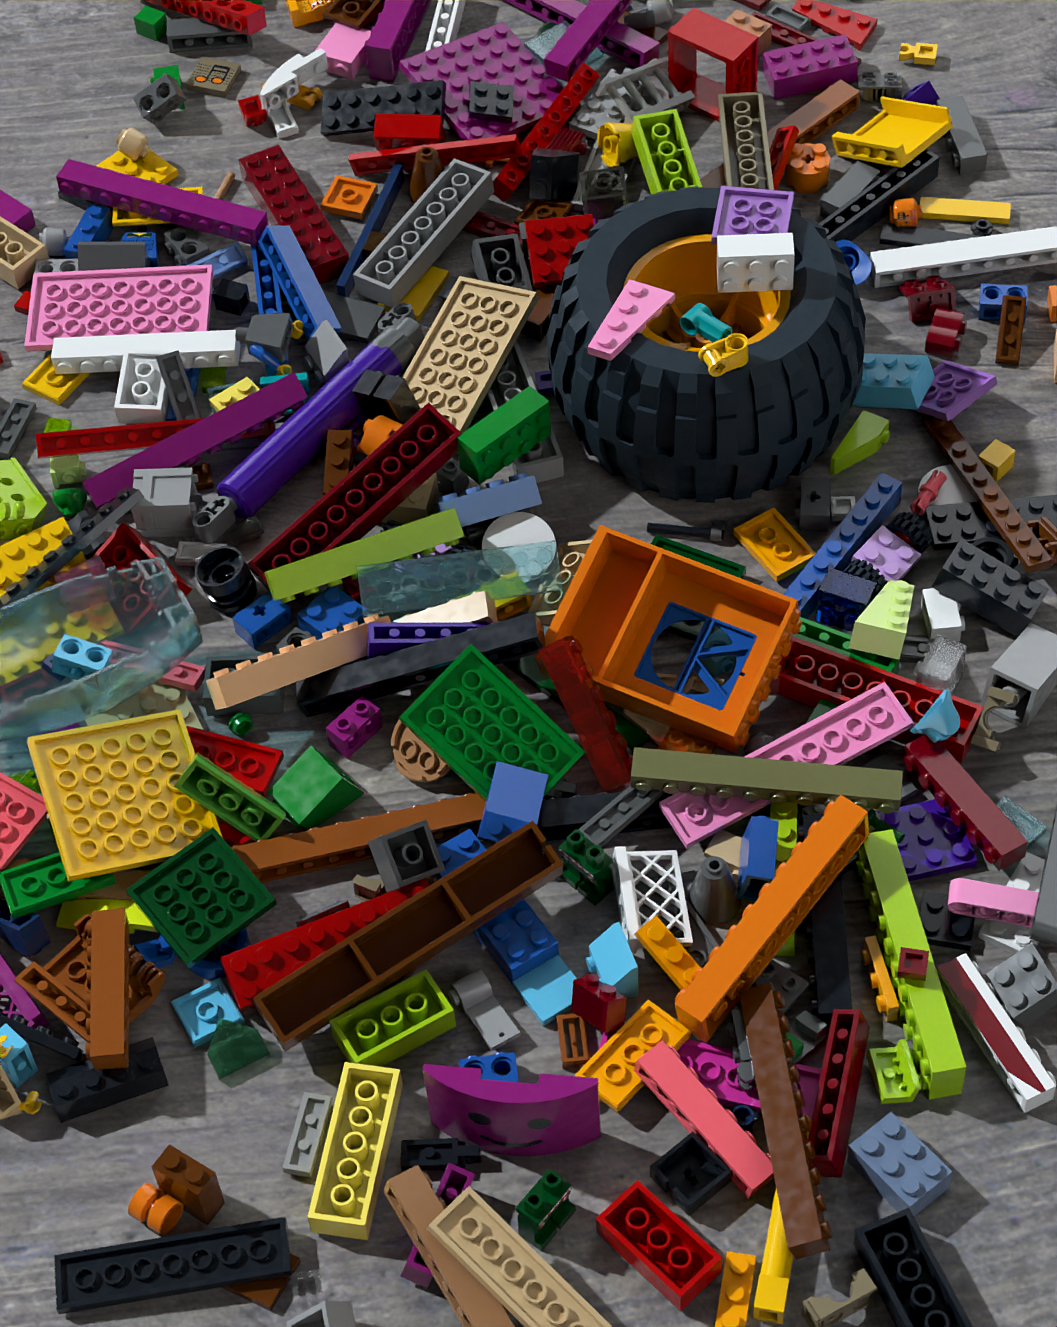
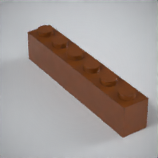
M125 908L92 911V922L87 923L88 938L91 939V946H87L88 962H91V969L87 970L86 976L87 984L91 986V994L86 995L87 1010H91L90 1018H86L87 1035H90V1043H86L85 1046L86 1058L92 1061L95 1070L129 1067V920Z

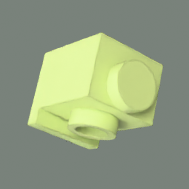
M79 455L50 458V474L54 488H59L60 484L83 482V476L87 475L85 461H81Z

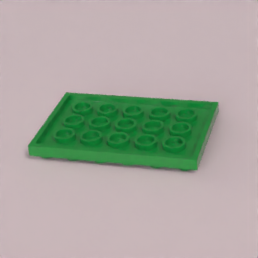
M472 644L399 717V720L485 802L497 761L547 774L545 795L585 753L576 742Z

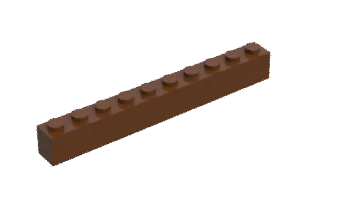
M771 982L739 991V997L787 1246L797 1260L829 1251L828 1239L832 1238V1232L828 1221H824L823 1212L827 1211L823 1195L819 1194L817 1185L821 1184L817 1167H813L812 1159L816 1158V1153L812 1142L808 1141L807 1133L811 1132L808 1118L802 1113L801 1107L805 1106V1100L802 1091L797 1088L796 1082L800 1081V1075L797 1066L792 1063L791 1057L795 1056L793 1044L790 1039H787L786 1032L790 1031V1026L786 1015L782 1014L781 1008L785 1007L784 998L781 991L776 992Z

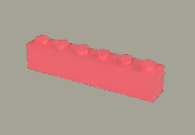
M662 1040L637 1060L634 1068L635 1073L689 1133L693 1131L732 1170V1182L747 1199L774 1178L770 1154L767 1152L763 1153L756 1145L757 1142L750 1132L744 1131L737 1124L735 1115L730 1110H725L719 1104L716 1094L710 1088H705L702 1085L694 1069L685 1066L674 1047L667 1046Z

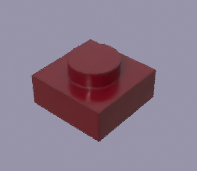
M901 947L897 977L925 981L929 951Z

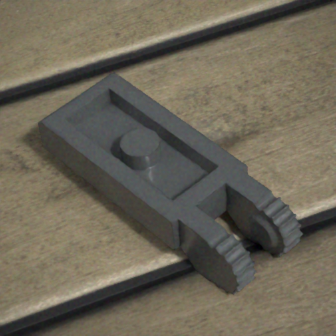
M741 1009L731 1010V1021H727L729 1038H734L736 1046L732 1047L734 1063H739L737 1067L738 1086H740L742 1091L749 1092L755 1087V1075L743 1012Z

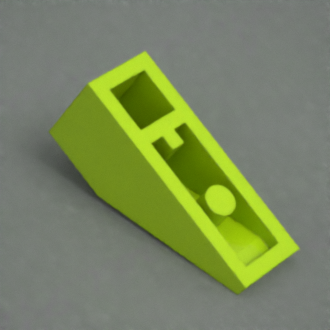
M863 410L832 455L830 474L836 475L878 452L881 445L886 444L890 438L891 431L888 430L889 420Z

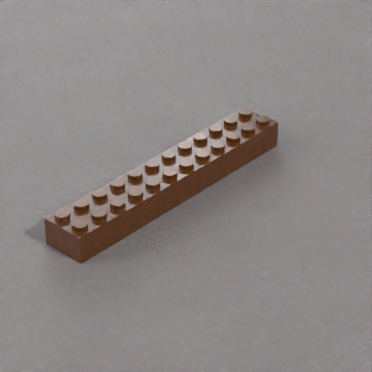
M534 821L521 827L255 996L253 1000L256 1009L283 1050L286 1052L330 1024L329 1021L358 1006L563 873L564 864L551 845L546 846L547 840Z

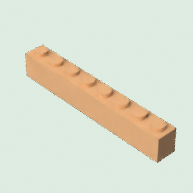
M377 613L365 617V623L358 625L357 621L343 625L344 630L338 633L336 629H332L322 633L323 638L316 640L315 636L300 641L302 646L295 648L294 644L282 647L279 649L280 654L273 656L272 652L260 655L257 657L258 662L251 664V661L247 660L235 665L236 670L229 672V669L225 668L213 672L214 678L206 680L215 710L233 706L367 656L368 622H391L389 615L379 618Z

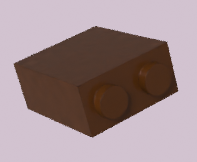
M169 1144L151 1166L158 1187L163 1190L164 1196L170 1195L183 1203V1210L204 1224L209 1225L225 1204L216 1172Z

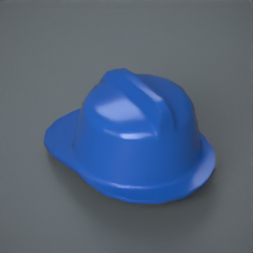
M848 240L836 241L835 243L843 252L845 263L851 269L855 284L863 283L871 273V260L853 242Z

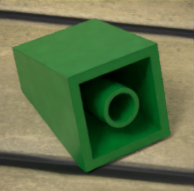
M310 746L268 791L275 798L272 802L290 814L288 820L298 829L303 826L307 830L318 827L364 794L332 759L313 746Z

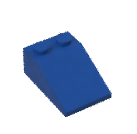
M497 761L477 838L496 844L531 821H534L537 826L548 775Z

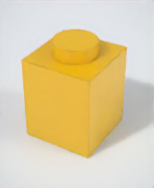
M995 439L978 458L997 483L1013 467L1016 450Z

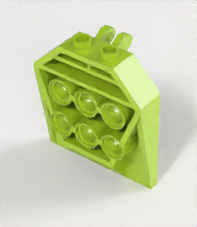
M11 458L10 460H0V541L14 540L38 529L43 524L47 502L16 458Z

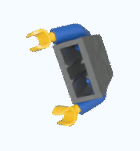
M271 311L266 314L252 316L249 328L237 327L235 338L236 341H246L248 353L260 360L271 370H277L276 376L292 373V367L288 364L281 366L280 362L285 360L291 337L299 339L302 336L304 324L300 320H296L293 323L290 313Z

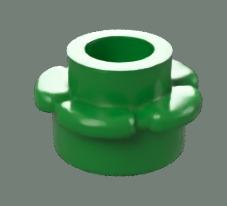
M248 713L234 714L228 725L229 730L237 736L248 734L253 727V722L250 720L251 716Z

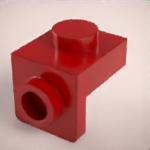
M258 95L238 100V106L246 127L251 125L256 127L267 120L266 109H262Z

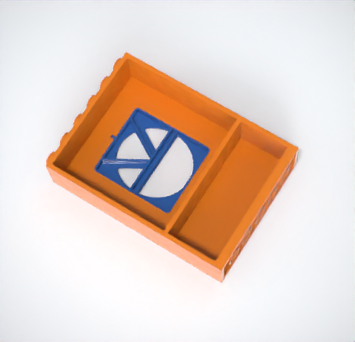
M599 525L545 634L546 651L537 653L535 660L541 675L738 754L740 747L746 746L750 736L748 730L751 724L755 725L759 718L761 702H766L771 691L769 685L772 679L776 680L780 673L782 657H787L792 646L790 640L793 634L797 635L801 628V611L798 607V600ZM687 620L704 621L672 689L659 679L653 669L651 662L653 644L658 635L672 624ZM714 626L724 631L732 641L731 645L704 648ZM736 655L735 670L730 679L722 686L716 682L699 660L702 658ZM693 669L710 691L708 693L686 694L683 692Z

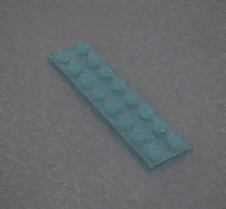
M556 540L357 566L363 617L436 607L448 603L450 600L460 599L479 591H486L493 600L563 590Z

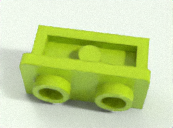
M900 1039L896 1047L869 1049L866 1057L880 1104L913 1102L921 1089L922 1082L920 1075L916 1073L914 1054L909 1049L907 1040Z

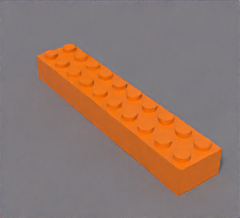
M841 794L835 802L831 801L826 806L819 822L815 821L811 825L806 839L795 845L791 853L792 856L787 863L783 862L780 864L770 884L766 883L761 888L756 902L749 904L745 908L742 919L737 926L732 925L725 936L726 940L720 947L716 946L711 951L707 964L703 968L699 967L692 977V983L688 988H683L677 994L675 1008L679 1023L689 1029L691 1034L703 1042L707 1043L731 1013V1010L740 1001L739 991L749 989L868 838V811Z

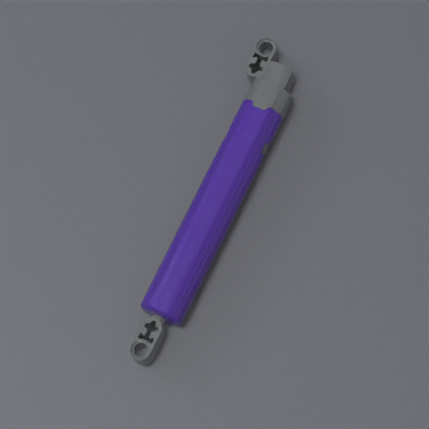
M406 302L399 303L382 317L377 324L380 334L218 484V497H215L204 506L192 520L202 543L208 544L219 539L236 522V516L244 519L251 518L327 446L328 430H343L362 412V408L352 390L366 369L375 372L381 371L386 375L400 376L409 367L424 340L421 325L416 321L411 304Z

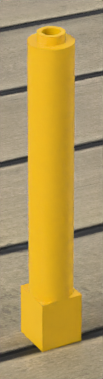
M807 1116L808 1121H809V1124H810V1127H811V1122H812V1120H811L810 1117ZM775 1189L761 1273L759 1274L753 1319L783 1324L794 1256L787 1246L777 1189Z

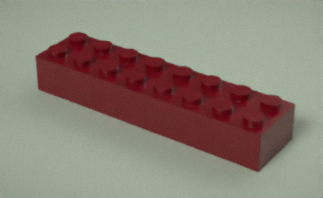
M276 145L238 159L242 179L261 210L267 213L270 225L291 227L319 284L321 285L339 278L349 259V254L281 147Z

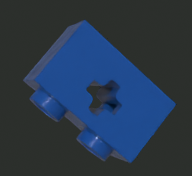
M271 591L258 597L255 602L232 617L235 632L254 650L293 622L290 606L286 603L281 604L280 600L274 601Z

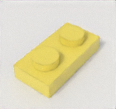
M246 377L210 398V406L218 412L260 389Z

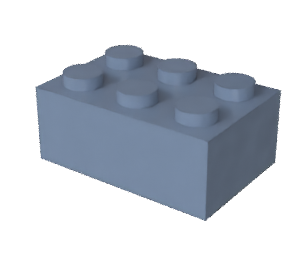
M892 1112L888 1113L849 1145L847 1161L897 1212L909 1208L913 1216H915L950 1187L952 1171Z

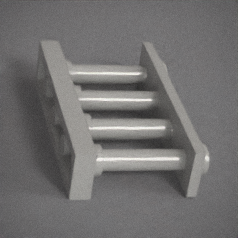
M667 56L661 59L655 58L646 65L618 76L606 77L600 82V87L595 93L597 97L609 93L624 114L625 121L623 123L632 124L633 117L637 115L677 109L678 113L682 112L695 99V95L691 90L683 94L678 92L662 70L668 62ZM656 75L672 98L668 100L666 98L663 99L648 77ZM640 81L656 104L653 106L647 105L632 83ZM625 87L641 111H632L617 89Z

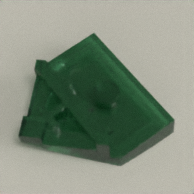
M219 1018L207 1051L208 1059L219 1080L270 1055L258 1029Z

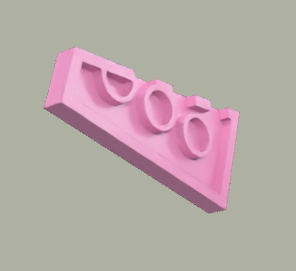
M629 279L588 345V354L609 361L614 359L631 342V338L636 333H641L652 318L656 319L667 304L671 305L675 301V293Z

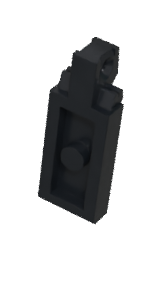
M458 1138L401 1141L402 1171H406L416 1165L420 1167L421 1171L445 1170L448 1163L460 1168H465L466 1164L481 1163L480 1145H466L465 1141H459Z

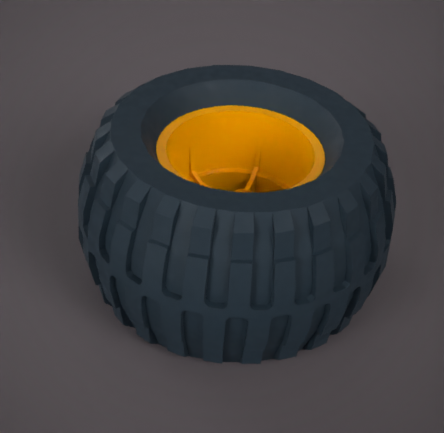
M694 186L680 188L676 191H661L646 196L644 200L639 202L627 203L614 211L613 217L600 220L589 231L588 239L578 242L567 267H565L560 286L557 285L551 303L547 333L549 369L552 374L555 398L563 415H566L573 432L588 455L596 456L599 459L600 466L611 476H624L628 485L642 492L647 490L660 492V497L678 501L680 498L696 499V502L715 503V499L728 497L732 500L751 498L752 492L760 489L770 491L785 485L788 475L798 476L812 467L814 458L822 455L831 445L833 438L842 429L862 383L866 317L851 269L844 261L843 252L834 241L827 239L826 230L813 219L801 217V212L798 208L792 207L788 233H793L794 243L793 290L718 293L717 245L711 244V237L721 187L705 188ZM629 279L675 293V301L671 305L667 304L656 319L652 318L641 333H636L631 338V342L614 359L609 361L588 354V345ZM697 303L705 304L711 310L713 317L732 327V334L740 333L747 337L749 352L747 364L728 371L721 376H711L708 372V366L700 361L698 353L703 346L713 342L698 333L694 336L687 334L680 326V318Z

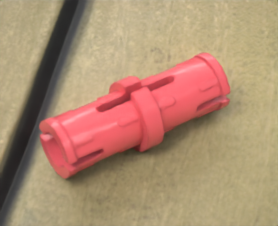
M934 470L928 481L921 485L919 494L910 505L913 513L917 514L919 511V515H923L931 501L937 498L939 489L947 480V476L942 471L938 473V470Z

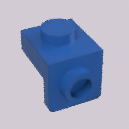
M161 935L156 940L134 945V949L143 955L141 967L148 961H151L158 968L173 965L176 953Z

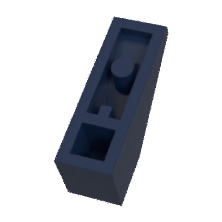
M0 899V937L15 951L28 957L38 954L43 947L50 943L41 917L35 913H30L13 919L7 901Z

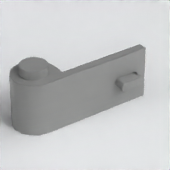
M481 969L450 984L451 990L448 991V995L454 1006L459 1005L491 1051L521 1036L520 1031L493 996L491 985Z

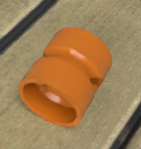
M149 1182L143 1184L136 1191L128 1206V1214L141 1223L146 1220L147 1226L162 1236L168 1234L176 1226L183 1212V1203L170 1195L164 1196L163 1190Z

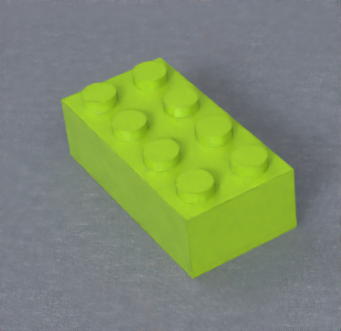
M427 969L329 1021L332 1037L349 1063L379 1067L392 1062L456 1027L454 1009Z

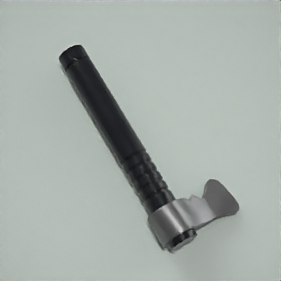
M713 520L712 524L714 526L711 529L648 523L647 532L706 537L712 541L724 540L725 530L723 529L726 520Z

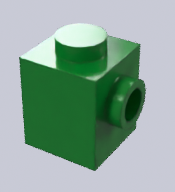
M145 5L133 17L136 32L139 35L158 41L167 32L166 13Z

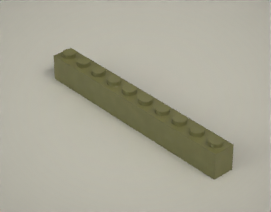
M634 747L631 788H636L639 791L663 790L668 794L678 792L690 793L694 796L708 794L716 795L723 799L741 797L748 801L764 799L770 800L773 803L797 802L803 806L812 804L827 806L831 801L835 802L841 794L865 810L876 809L883 813L899 811L903 771Z

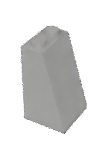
M1030 623L992 665L980 705L985 706L990 686L1018 694L1015 704L1008 702L1005 704L1004 709H995L992 713L1026 729L1057 685V635Z

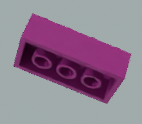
M844 34L763 52V73L774 100L826 89L840 79L847 84L858 82V62L847 36Z

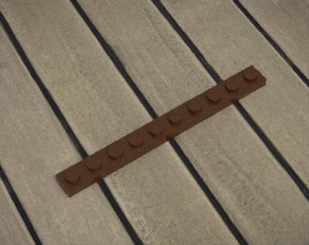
M933 416L923 418V426L1028 574L1052 567V559L954 423L951 420L945 421Z

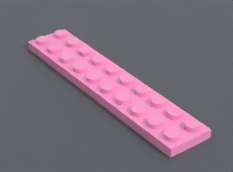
M883 682L745 757L841 766L912 728L914 722L888 685ZM678 792L660 801L659 807L687 849L771 804V801L764 799L748 801L741 797L723 799L716 795L694 796L690 793Z

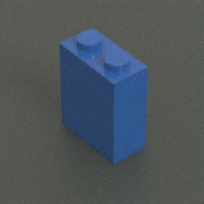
M767 816L751 817L741 840L736 898L756 901L759 898L758 895L761 888L766 883L770 884L774 879L778 820H772Z

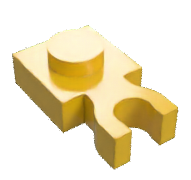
M901 43L899 60L907 61L913 59L915 64L935 65L938 44L916 43V46H911L907 43Z

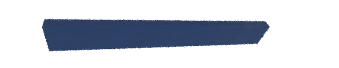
M401 163L394 164L336 284L338 295L349 297L355 286L353 274L364 262L362 249L371 231H381L405 181L403 164Z

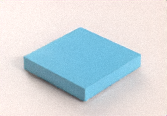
M556 955L514 980L512 984L542 1026L556 1019V1015H563L571 1010L573 980L577 978L561 957Z
M221 978L171 1001V1005L194 1048L245 1024L241 1013Z

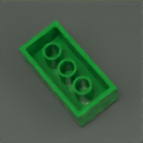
M529 386L459 435L457 443L460 469L480 485L487 479H491L505 466H509L519 456L527 453L537 443L545 440L551 434L549 401Z

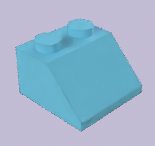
M617 922L589 945V957H586V963L590 973L595 972V975L599 976L600 981L606 985L616 987L617 992L628 999L639 995L638 966L620 922Z

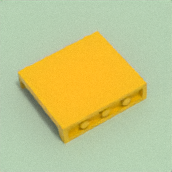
M881 97L882 112L854 134L836 132L831 137L837 156L903 168L953 128L948 107Z

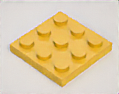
M150 149L144 158L140 156L137 160H132L117 151L96 165L97 167L164 185L179 176L178 170Z

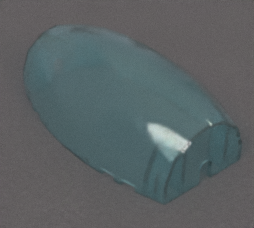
M163 557L131 562L132 568L118 571L115 566L107 568L108 573L93 577L92 573L78 576L37 591L0 609V742L31 737L64 728L104 712L155 683L179 665L203 643L196 615L182 590L179 591L177 582ZM64 634L113 650L111 665L78 680L66 677L60 682L42 668V661L56 651Z

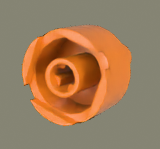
M795 143L785 168V182L788 186L790 184L794 187V191L798 193L813 194L819 192L821 187L824 185L826 187L829 183L830 155L826 151V146L820 143Z
M379 415L373 420L368 419L363 426L364 435L357 446L356 453L360 452L369 456L403 424L383 415Z

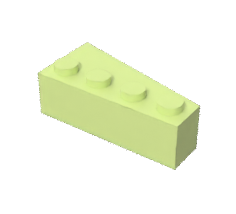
M889 580L855 621L849 648L899 660L906 636L914 585H910L902 580Z

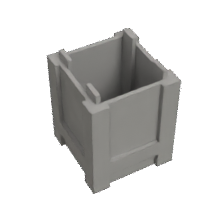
M192 468L134 469L133 488L139 489L144 496L142 500L131 508L136 529L144 537L196 536L192 520L197 514L199 501H203L202 493H197L195 482H199L197 474H193Z

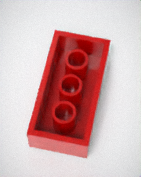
M638 1180L596 1218L597 1234L680 1312L722 1273V1257Z

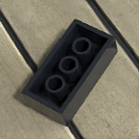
M960 539L932 585V588L1016 637H1019L1026 629L1049 591L1048 588L963 539Z

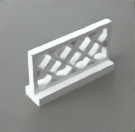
M626 846L615 847L612 856L613 863L611 865L622 930L632 954L637 953L638 948H645L635 937V932L659 914L670 922L667 926L669 931L675 925L684 932L685 938H676L683 947H692L693 940L677 850L626 852ZM671 859L672 867L666 871L656 863L659 860ZM631 860H640L647 866L640 872L632 866ZM651 868L662 876L657 883L645 876ZM666 879L676 886V890L672 894L660 887ZM640 880L651 888L645 895L635 889V885ZM655 891L666 899L661 906L649 899ZM670 902L680 909V913L676 917L664 910ZM643 903L655 911L649 918L639 912V908Z

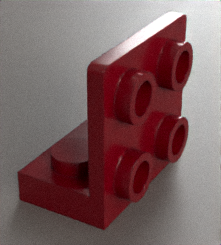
M939 275L928 276L927 280L923 281L910 279L904 281V284L898 285V290L908 298L909 318L912 322L932 319L937 308L957 312L955 287Z

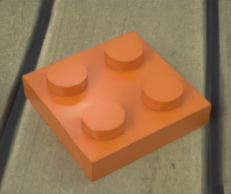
M336 175L320 204L321 211L362 220L378 191L377 183Z

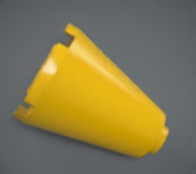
M607 122L599 127L597 144L598 148L603 150L604 155L600 156L607 166H618L639 156L631 133L632 124Z

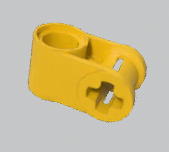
M740 333L731 334L726 338L703 346L698 353L700 361L706 363L711 376H721L728 371L747 364L749 359L748 339Z

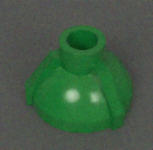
M66 488L52 493L54 504L64 514V517L67 518L75 517L87 501V493L84 489Z

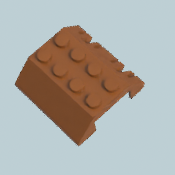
M87 913L74 924L78 936L43 968L33 961L14 981L86 1042L90 1043V1035H87L86 1018H90L91 1010H87L86 995L91 994V986L87 984L86 973L87 970L91 969V962H88L87 946H91V939L88 938L87 923L92 922V914ZM129 945V1025L155 1002L166 979V973L155 967L151 961L146 962L140 968L143 955L137 952L131 945Z

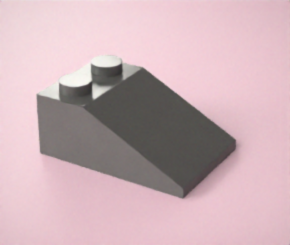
M517 234L473 240L471 258L479 280L533 291Z

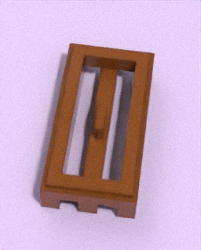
M575 1013L556 1015L562 1068L568 1069V1066L572 1065L574 1068H578L579 1065L586 1064L590 1060L585 1019ZM574 1020H579L583 1057H578ZM564 1021H568L572 1058H567Z

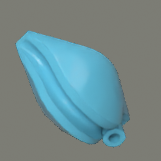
M948 688L942 692L922 719L910 730L912 733L926 735L935 743L948 739L958 731L960 717L953 705L951 692Z

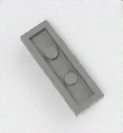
M304 1092L282 1167L284 1173L312 1177L333 1103L332 1096Z

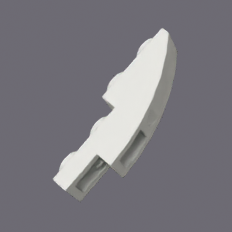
M320 48L304 58L297 54L281 65L270 76L260 92L262 109L268 111L299 93V85L327 70L326 52Z

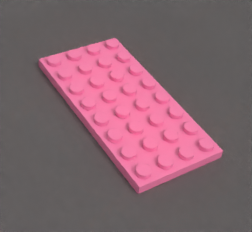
M209 264L33 273L25 349L26 351L52 350L54 338L209 331L213 266Z

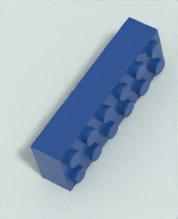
M471 829L437 847L445 870L434 874L436 881L486 850ZM525 899L473 931L511 983L554 956L559 955L557 940Z

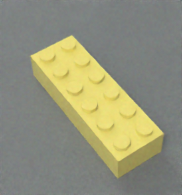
M349 1062L344 1063L307 1217L312 1233L361 1240L369 1239L403 1087L400 1069Z

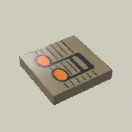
M201 57L186 82V89L226 97L241 71V65Z

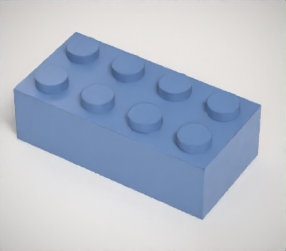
M525 472L509 476V482L504 483L503 479L485 483L486 488L482 490L480 486H475L462 490L463 495L457 496V493L439 497L440 502L434 503L437 513L455 508L461 527L536 506L542 504L535 476H527Z

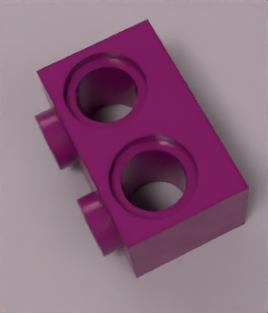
M363 696L359 697L326 727L329 746L348 759L383 727L380 709Z

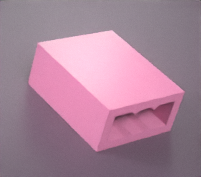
M336 22L316 49L321 48L326 52L328 69L325 72L354 79L367 61L364 44L366 40H369L371 31L362 28L358 30Z

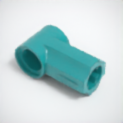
M697 303L679 320L681 328L687 334L694 336L698 333L711 342H716L732 334V327L713 317L711 310L702 303Z

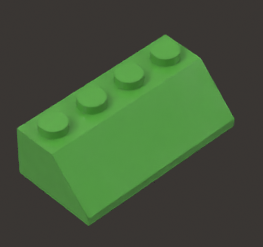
M199 753L194 756L174 786L255 842L261 839H268L286 817L285 811L276 804L270 802L254 789L248 787Z

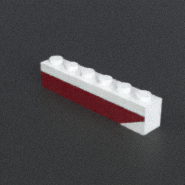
M965 953L937 966L936 971L944 995L1022 1112L1026 1113L1053 1100L1056 1089L1054 1076L1050 1071L1046 1072L1037 1051L1029 1047L1022 1029L1014 1025L1004 1004L1001 1005L997 1000L992 985L986 983L982 978L977 963L975 961L971 962Z

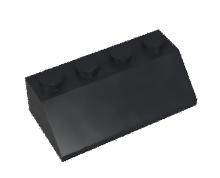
M153 1037L129 1045V1067L95 1070L91 1060H84L46 1074L54 1107L61 1123L169 1086Z

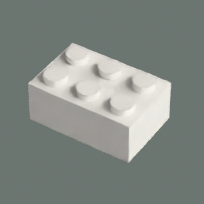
M793 233L717 236L718 293L793 290Z

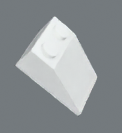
M124 349L114 406L119 423L144 424L166 421L169 396L156 357L171 351Z

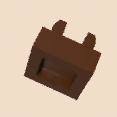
M203 462L201 466L193 467V464L189 465V468L193 470V474L198 476L199 482H195L197 491L214 488L210 464Z

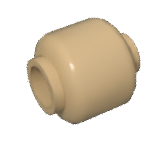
M133 127L123 129L116 140L118 151L132 160H137L140 156L144 158L150 149L148 137Z

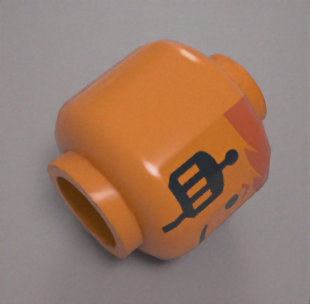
M914 198L897 199L893 202V206H889L890 221L898 227H915L918 224V219L923 218L922 205H917Z

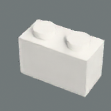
M934 588L923 589L921 607L928 639L959 642L961 631H965L964 616L959 615L960 603Z

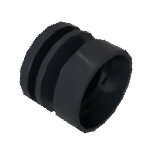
M223 546L214 548L205 553L195 566L197 581L212 608L219 612L230 613L246 607L257 593L258 584L242 553L234 547Z

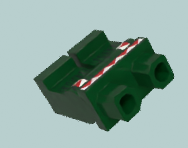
M575 829L567 836L566 841L559 846V852H561L560 855L563 857L564 864L563 873L559 877L575 890L578 888V892L596 906L614 890L613 873L610 866L613 863V859L601 847L585 837V834L580 830Z
M549 1169L515 1207L516 1212L519 1213L517 1216L519 1235L541 1252L558 1233L557 1228L561 1229L576 1211V1206L569 1201L572 1185Z

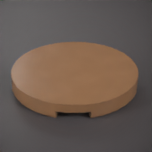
M398 720L393 730L391 746L393 747L396 761L395 766L399 772L410 780L423 783L436 781L446 775L451 768Z

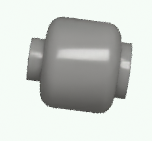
M647 0V7L643 8L654 11L655 25L670 22L673 15H675L672 0Z
M47 227L43 230V233H39V241L46 245L49 257L65 256L63 249L70 237L66 236V231L63 228Z

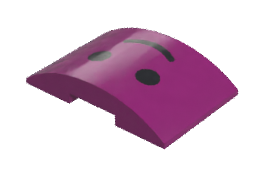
M423 1064L431 1123L448 1136L458 1138L459 1141H465L466 1145H480L481 1150L496 1154L542 1156L572 1150L601 1137L598 1078L540 1073L538 1084L484 1080L482 1069Z

